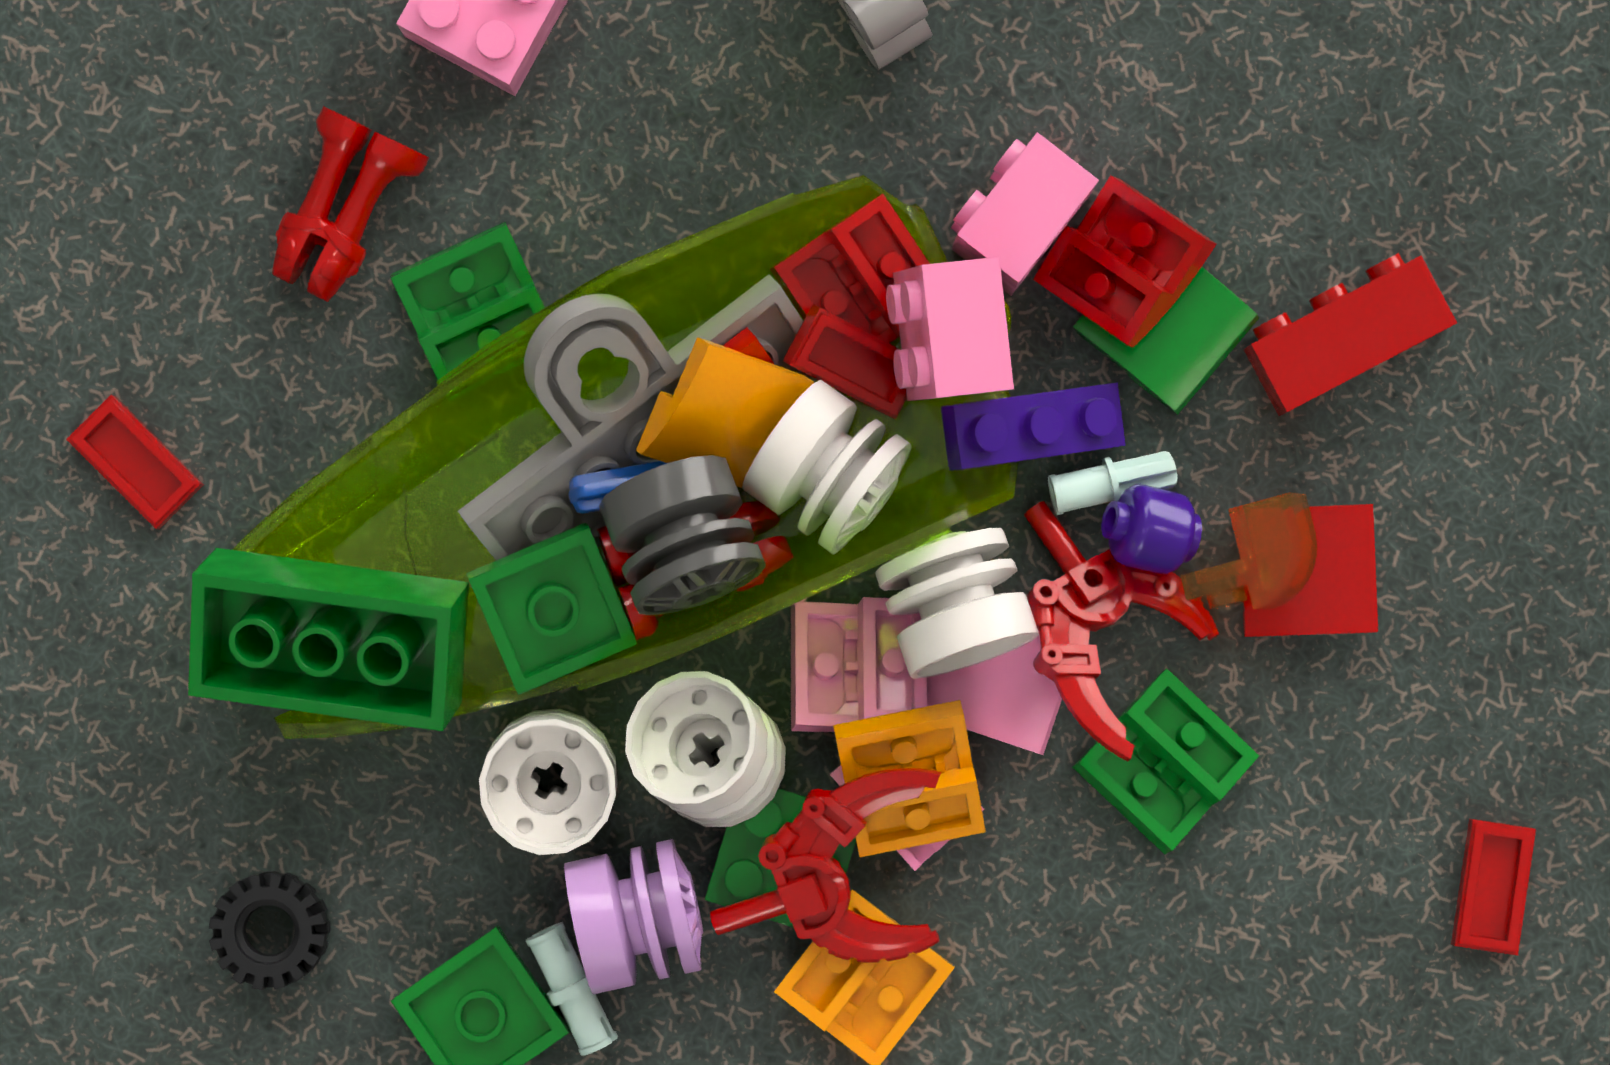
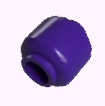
M1135 484L1127 488L1121 494L1118 501H1111L1107 505L1102 518L1101 531L1103 537L1109 541V549L1115 561L1133 568L1168 574L1177 570L1183 562H1189L1195 556L1201 541L1202 522L1200 516L1195 513L1188 497L1169 490Z

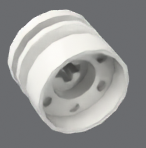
M819 380L812 384L795 401L768 436L754 458L745 476L742 488L777 515L788 510L801 497L805 498L807 502L803 508L797 528L808 536L816 531L829 517L821 532L818 543L834 555L855 534L863 531L881 511L897 486L898 476L909 456L912 446L907 440L896 434L875 453L886 429L885 425L877 419L864 426L853 438L847 433L857 409L855 403L824 381Z
M986 528L971 532L959 531L927 540L910 548L905 554L880 566L875 572L879 586L884 591L904 589L886 601L885 604L890 614H920L921 620L908 626L896 636L909 676L913 679L940 675L981 663L1017 649L1039 636L1030 605L1023 592L994 593L993 587L1003 583L1018 571L1012 558L989 561L1009 547L1002 528Z
M707 671L680 672L657 682L637 702L627 724L625 752L634 777L651 795L667 804L679 815L705 827H732L755 817L775 797L785 774L786 747L777 724L730 680ZM720 747L717 751L720 762L716 766L711 767L714 763L711 753Z
M562 709L535 710L510 722L493 741L479 777L481 806L493 830L513 847L537 855L567 853L589 842L608 821L616 797L618 783L616 757L604 733L585 717ZM552 762L558 763L563 767L560 778L567 785L565 788L554 785L548 793L538 788L540 776L533 770L536 767L547 770Z

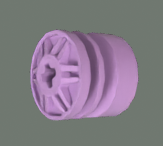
M673 839L656 843L659 872L650 873L642 846L631 848V878L623 880L618 879L608 854L564 863L565 881L573 926L583 968L592 994L635 985L637 975L635 955L648 953L659 980L669 978L670 968L666 948L677 946L685 974L702 970L700 948L703 926L691 873L677 853Z

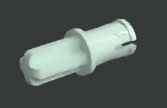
M1166 451L1114 463L1110 457L1102 459V465L1060 475H1048L1049 493L1056 515L1111 501H1118L1121 494L1135 484H1143L1164 490L1177 485L1176 465L1171 454Z

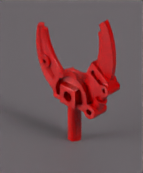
M1042 501L1030 508L1024 516L1065 575L1054 581L1039 580L1026 596L1040 635L1041 650L1034 658V669L1039 674L1045 675L1054 681L1061 698L1071 714L1093 739L1118 757L1129 761L1135 745L1126 740V727L1110 710L1096 684L1095 679L1099 677L1101 670L1097 645H1089L1090 631L1096 632L1102 628L1114 625L1128 611L1131 602L1153 608L1170 616L1191 631L1199 640L1207 637L1211 641L1219 635L1218 628L1209 611L1203 607L1204 603L1191 587L1187 588L1184 585V581L1174 572L1160 574L1125 566L1115 561L1110 549L1086 561L1045 501Z
M919 768L882 770L851 780L835 790H811L807 794L803 803V810L792 823L786 822L776 834L768 836L759 851L760 863L766 869L772 871L778 888L710 911L711 923L716 934L721 935L787 913L798 938H811L819 948L826 947L829 949V954L845 960L856 958L857 962L879 963L880 959H886L887 962L906 958L912 952L915 954L920 953L939 942V935L936 930L931 932L928 924H888L869 919L848 909L851 899L849 878L842 869L840 862L832 856L839 844L846 847L867 824L865 820L867 816L891 804L919 798L925 787L936 788L941 772Z

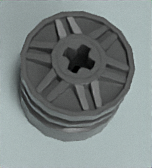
M715 455L697 456L661 465L625 481L605 495L601 501L599 508L614 548L619 552L635 553L627 559L621 569L628 584L635 585L630 594L639 614H668L707 604L743 587L759 576L766 567L758 544L750 543L755 534L749 520L729 519L739 510L743 502L726 458Z

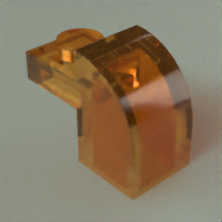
M1291 492L1228 509L1241 559L1180 575L1186 600H1208L1210 610L1247 601L1245 590L1248 589L1253 609H1273L1287 603L1303 589L1315 566L1317 538L1306 494Z

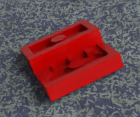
M1110 175L1079 227L1075 229L1067 225L1065 226L1033 280L1126 345L1134 347L1177 301L1201 269L1217 243L1121 179Z
M880 194L771 267L770 271L803 320L806 318L812 304H815L872 335L891 343L900 337L899 324L891 323L886 302L888 285H894L893 273L930 263L885 195Z
M1373 504L1239 510L1244 637L1378 632Z

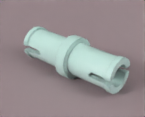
M563 922L549 926L535 933L532 937L527 938L526 943L531 948L551 989L547 992L546 996L551 1006H559L579 1047L580 1055L585 1056L596 1052L616 1040L618 1035L616 1031H613L596 994L591 992L585 971L568 938Z

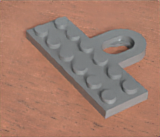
M770 274L669 351H666L655 333L636 309L622 298L609 294H590L566 302L550 313L537 327L528 343L524 357V374L527 384L559 427L561 433L458 510V513L495 560H499L583 523L588 524L596 545L599 547L601 544L597 529L606 526L601 511L578 513L569 501V481L576 475L659 461L641 455L636 451V448L660 390L672 395L674 394L697 337L723 346L748 327L775 365L802 374L815 382L817 379L783 361L803 320L781 286ZM601 347L608 349L614 357H622L629 360L628 373L623 383L613 393L596 400H587L580 397L582 380L578 375L577 368L580 359L586 352Z

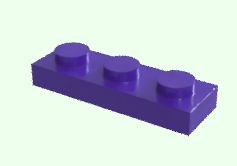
M1118 382L941 406L949 471L1126 446Z

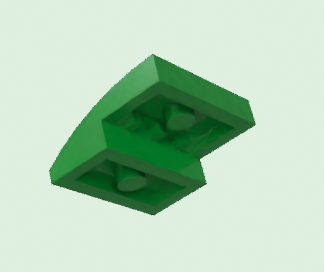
M506 222L390 274L395 289L418 334V340L445 396L524 361L525 352L533 333L548 316V312Z
M1201 267L1167 313L1134 347L1126 345L1085 315L1081 316L1073 328L1079 336L1125 370L1129 378L1178 415L1258 321L1259 316L1224 284Z
M1166 668L1117 718L1126 727V740L1135 745L1131 759L1129 761L1123 760L1096 741L1072 768L1165 855L1174 850L1212 805L1221 801L1256 761L1259 755Z

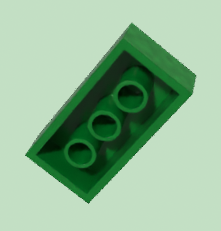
M215 548L192 573L188 696L444 731L462 703L469 582Z

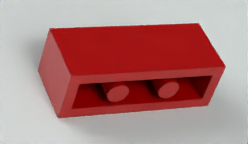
M1399 253L1365 270L1370 282L1348 293L1342 282L1310 299L1309 302L1314 311L1291 322L1287 312L1253 329L1258 341L1250 344L1243 350L1278 416L1457 324L1422 255L1407 263H1404Z

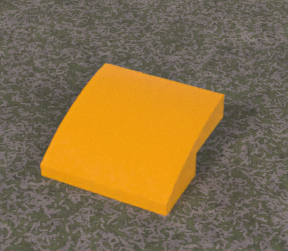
M697 337L674 394L672 395L660 390L636 451L641 455L665 463L709 455L726 458L736 486L742 488L745 476L768 436L795 401L814 384V381L797 372Z
M960 700L833 725L845 783L870 773L898 768H919L941 772L936 788L925 787L919 798L891 804L865 818L867 824L856 836L859 857L986 832Z
M853 889L851 890L848 909L875 921L900 925ZM812 941L775 989L774 993L824 1032L828 1031L870 1065H881L955 966L931 948L917 954L909 953L908 957L887 962L886 959H880L879 963L857 962L856 958L845 960L828 953L829 949L826 947L819 948Z

